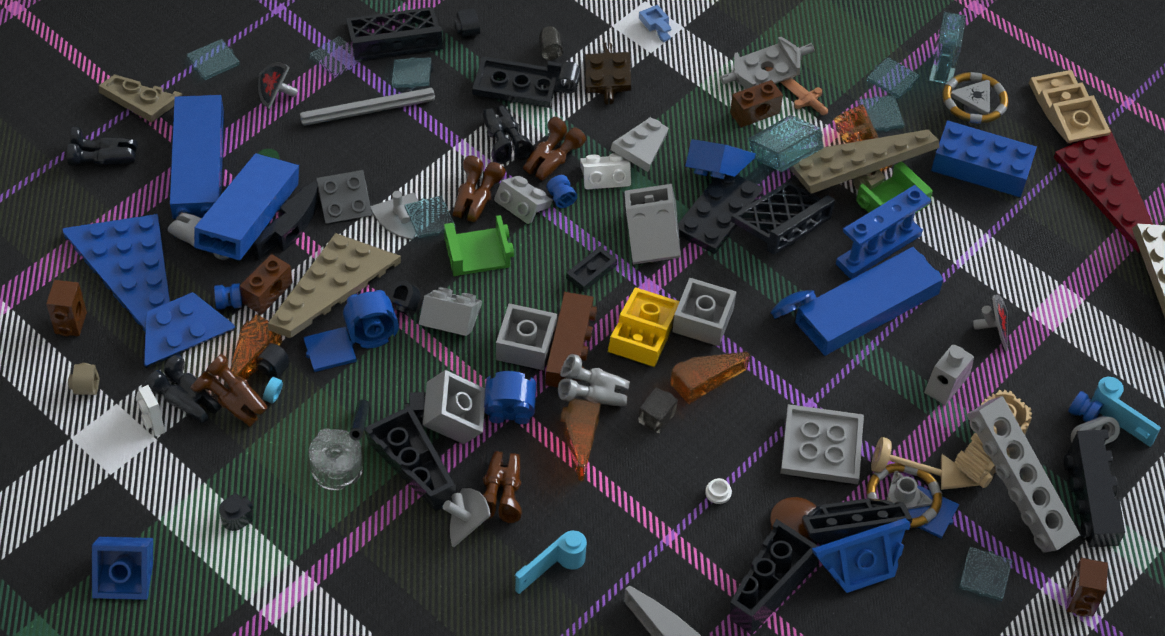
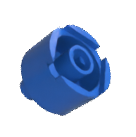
M376 290L359 295L353 294L347 298L343 317L353 343L357 342L363 348H376L389 342L388 338L392 334L394 336L397 334L399 323L391 300L384 291Z
M515 371L497 372L496 376L490 379V376L487 377L484 412L489 416V421L502 423L504 420H514L518 424H528L530 418L535 413L537 385L535 379L531 377V381L525 379V374Z

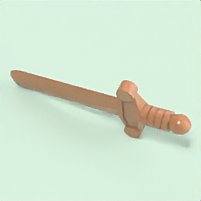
M765 67L766 71H771L773 69L771 67ZM792 78L780 82L799 98L795 100L794 108L801 109L805 106H811L821 115L828 114L827 107L817 100L822 95L821 88L817 87L809 92Z

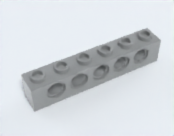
M1004 397L991 399L966 414L970 420L972 430L977 433L983 444V450L990 456L995 465L997 475L1005 483L1010 498L1019 508L1022 520L1029 526L1034 535V541L1042 552L1056 551L1078 537L1080 534ZM994 425L997 429V434L994 431ZM1007 449L1010 452V457L1007 455ZM1020 472L1022 473V476H1023V479H1022V480H1021L1020 475H1019Z

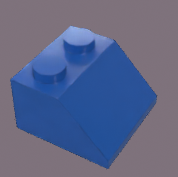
M691 139L685 167L693 168L694 173L707 176L708 172H711V177L724 179L725 175L735 177L755 158L756 153L724 144Z
M98 537L92 544V598L147 600L153 569V538Z

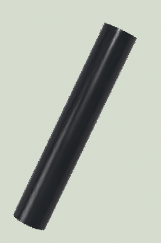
M363 399L357 403L349 433L352 440L357 441L362 438L370 407L367 400Z

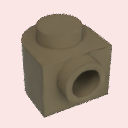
M876 170L854 178L853 184L857 190H859L861 184L872 190L882 184L886 177L880 170Z
M88 363L74 364L73 374H70L68 378V387L73 391L74 395L97 394L100 377L96 366Z

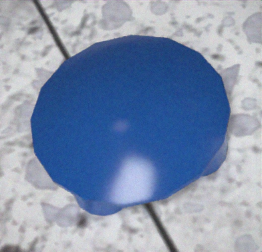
M814 290L799 291L788 295L778 302L770 314L775 319L797 309L796 307L802 304L804 305L816 299Z

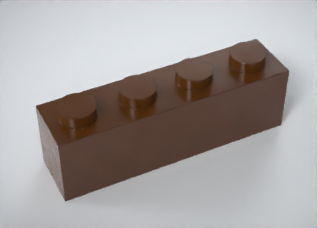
M564 292L546 368V386L558 387L559 382L566 379L560 373L564 361L570 354L578 355L582 361H586L588 346H585L586 341H591L593 327L589 325L590 321L595 322L597 307H593V296Z

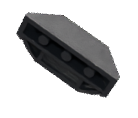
M867 498L819 505L811 510L808 515H804L802 522L809 537L822 546L904 518L911 524L913 518L904 502L893 503L887 500Z

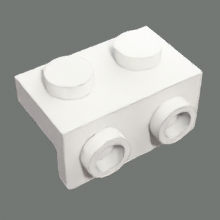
M612 153L607 157L588 155L586 158H580L585 189L631 185L630 162L617 153Z

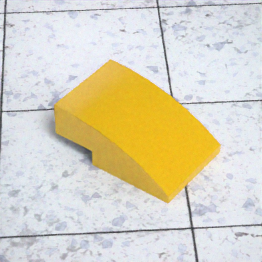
M635 287L620 313L617 326L610 336L608 352L655 367L673 327L674 314L680 301Z

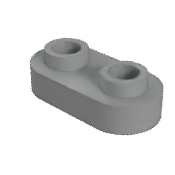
M1098 417L1076 426L1071 433V442H1073L1077 431L1101 430L1104 425L1105 429H1108L1109 439L1105 441V444L1110 443L1119 435V423L1112 417Z

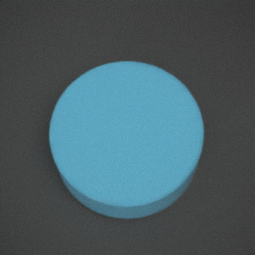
M275 377L270 379L263 394L264 401L272 404L277 400L283 386L282 380Z

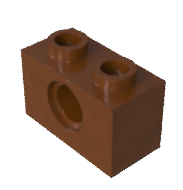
M772 80L732 94L730 114L741 128L780 114L783 94Z
M271 254L240 285L242 304L262 315L293 283L291 266Z
M54 280L46 303L54 332L63 336H80L87 311L79 282Z
M1080 558L1068 583L1067 612L1083 617L1094 616L1107 591V562Z

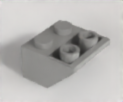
M439 287L438 290H433L424 296L419 325L467 336L473 330L482 301L477 300L473 294L462 293L460 296L452 294L453 290Z

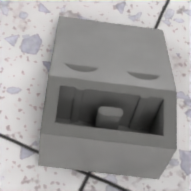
M672 184L625 191L633 265L681 258L677 208Z

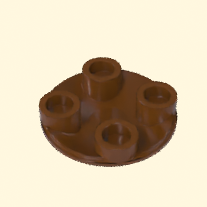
M799 497L781 500L774 506L771 512V530L774 522L778 519L808 540H813L809 537L804 527L802 517L808 515L817 506Z

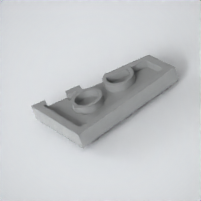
M650 117L612 142L610 150L648 172L667 136L669 128L661 124L660 121Z

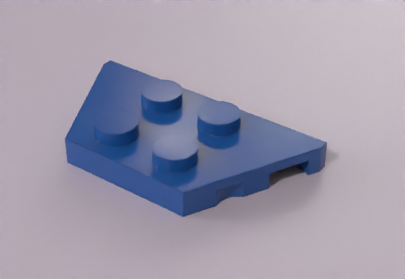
M193 292L146 312L144 366L147 368L235 330V326Z
M904 518L812 548V552L839 586L848 593L895 577L898 559L902 555L904 548L901 542L905 530L910 529V522Z

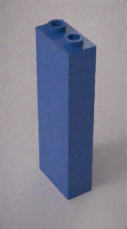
M221 95L178 96L174 99L170 207L173 219H176L181 212L203 218L222 194L224 109Z
M255 153L194 227V248L241 260L282 204L298 186L299 165Z
M911 247L798 307L795 323L822 354L826 356L938 295L943 278L939 271L935 270L927 262L924 255L919 253L914 247Z

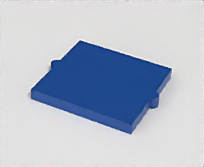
M346 327L303 337L307 349L306 357L310 358L314 372L357 362L353 350L354 343L350 341Z
M918 485L917 488L933 501L930 490ZM942 497V505L937 516L928 524L918 528L942 539L948 526L953 524L952 518L959 504ZM931 506L908 509L912 518L921 516Z

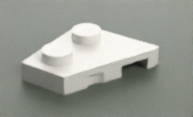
M149 385L138 389L136 401L142 412L141 418L146 429L151 428L155 436L165 433L159 404Z

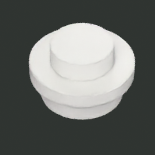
M718 478L708 483L705 494L709 501L715 504H723L730 499L732 490L727 481Z

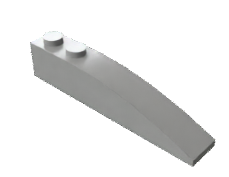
M631 586L625 588L624 602L651 636H701L680 617L654 599Z

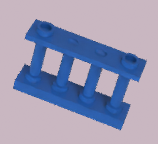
M914 185L843 228V232L853 241L851 250L836 259V265L850 279H853L922 235L923 229L913 221L915 212L931 203V199Z

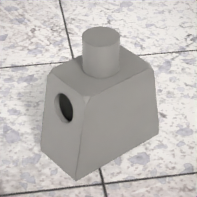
M951 345L935 365L924 393L946 406L970 376L974 360L973 355L959 346ZM943 377L947 378L948 384L942 383Z

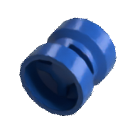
M565 175L555 176L547 183L546 188L550 195L553 196L557 207L566 208L576 201L577 193L570 187V182Z
M240 283L232 284L230 287H224L223 285L214 286L217 310H223L229 306H232L234 309L242 308Z
M1080 391L1068 412L1074 416L1079 415L1081 417L1083 415V421L1086 423L1097 418L1104 404L1098 400L1091 402L1088 394Z

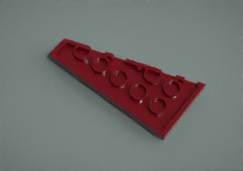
M1112 132L1110 135L1081 140L1056 151L1053 158L1136 251L1141 253L1132 228L1137 224L1153 225V222Z

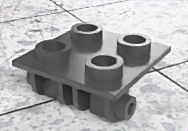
M363 170L316 178L325 224L372 216Z

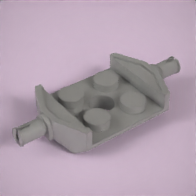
M778 37V44L742 57L739 56L738 52L734 53V70L731 73L720 76L721 83L725 85L736 81L745 89L770 80L776 84L800 75V60H802V56L814 52V46L810 43L799 48L783 37ZM764 67L773 68L771 71L762 70Z

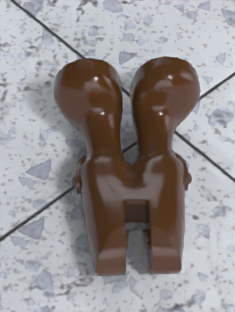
M555 116L547 123L550 133L547 141L536 145L535 150L523 167V170L529 174H533L537 170L536 178L541 181L545 180L560 165L565 163L567 153L582 147L586 142V136L580 129L573 127L567 133L565 122ZM564 140L558 149L553 150L558 143Z
M471 155L465 157L462 163L463 169L467 174V181L458 188L453 216L462 218L467 206H471L467 220L475 223L487 202L491 200V187L504 178L506 170L499 163H488L482 184L478 189H475L484 171V165L478 157Z
M222 353L190 387L196 393L206 389L212 391L218 396V402L223 408L228 409L234 416L249 426H252L258 419L255 413L262 415L268 408L260 396L249 386L246 379L240 376L236 377L228 367L227 358ZM216 376L222 378L229 385L230 389L226 388Z
M494 451L487 474L483 477L484 486L486 487L483 496L486 498L491 515L488 519L492 518L495 514L497 491L502 486L503 494L498 509L499 517L507 523H514L519 521L522 515V509L514 497V492L522 484L520 480V455L511 453L507 467H501L503 466V452Z

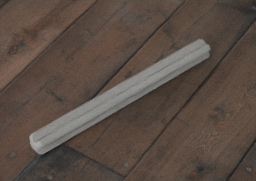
M426 88L300 113V119L304 126L430 102L435 100V94L432 88Z

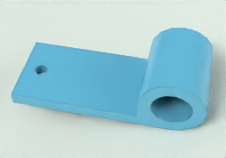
M1109 376L1102 378L1098 383L1091 402L1098 400L1103 403L1100 414L1116 419L1121 428L1151 447L1161 427L1119 400L1123 393V385L1118 379Z
M574 530L560 536L533 561L522 567L515 574V591L520 594L556 562L571 570L582 567L586 558L587 541L585 536L579 531Z

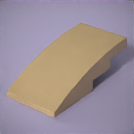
M1072 70L1032 77L1030 79L1029 85L1038 103L1052 125L1067 143L1110 135L1111 131L1094 95H1088L1083 82H1077Z

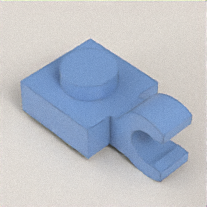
M659 5L639 12L640 21L649 31L656 29L662 42L671 39V36L668 34L672 30L669 25V17Z

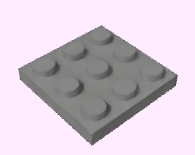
M788 404L780 474L858 484L864 415Z

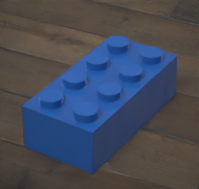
M947 120L939 143L940 148H937L931 171L1021 197L1037 146Z

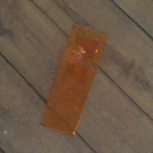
M863 104L845 111L833 119L845 143L879 138ZM892 165L887 166V167H884V168L879 169V170H880V171H884V170H886V169L892 167Z
M257 314L243 325L230 368L236 377L240 376L246 380L258 369L256 358L269 343L278 346L282 343L280 334L268 330L269 321Z
M748 352L694 357L686 362H680L672 369L670 384L690 404L747 370L750 354Z
M573 399L569 401L568 407H563L561 422H565L564 434L578 480L584 481L599 421L600 403Z

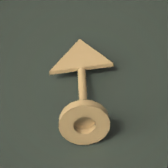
M881 437L876 445L871 463V470L873 472H882L885 470L888 461H892L941 476V490L979 486L963 473L957 464L943 454L941 455V469L890 455L892 443L888 438Z

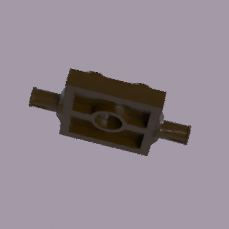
M607 42L603 44V53L585 54L586 93L604 94V103L607 105L608 98H610V105L614 103L613 94L631 91L630 52L612 53L613 45L608 42V49Z

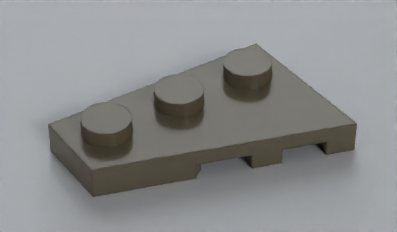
M118 75L111 76L99 85V93L151 123L174 107L175 97L182 96L180 92L174 91L173 94L163 92L161 87H145L141 85L140 81Z

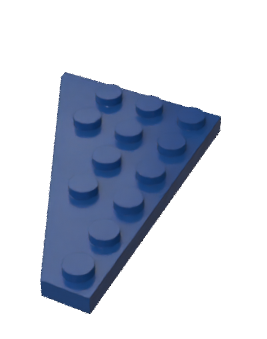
M158 214L63 228L65 239L69 240L74 246L75 251L84 258V261L91 270L97 273L103 280L104 285L113 292V296L131 313L133 319L142 326L143 331L146 333V312L170 302Z

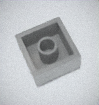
M689 278L674 314L672 332L720 346L734 310L736 291Z
M509 303L496 341V360L545 370L557 326V314Z
M444 370L427 382L423 426L462 444L483 433L485 388Z

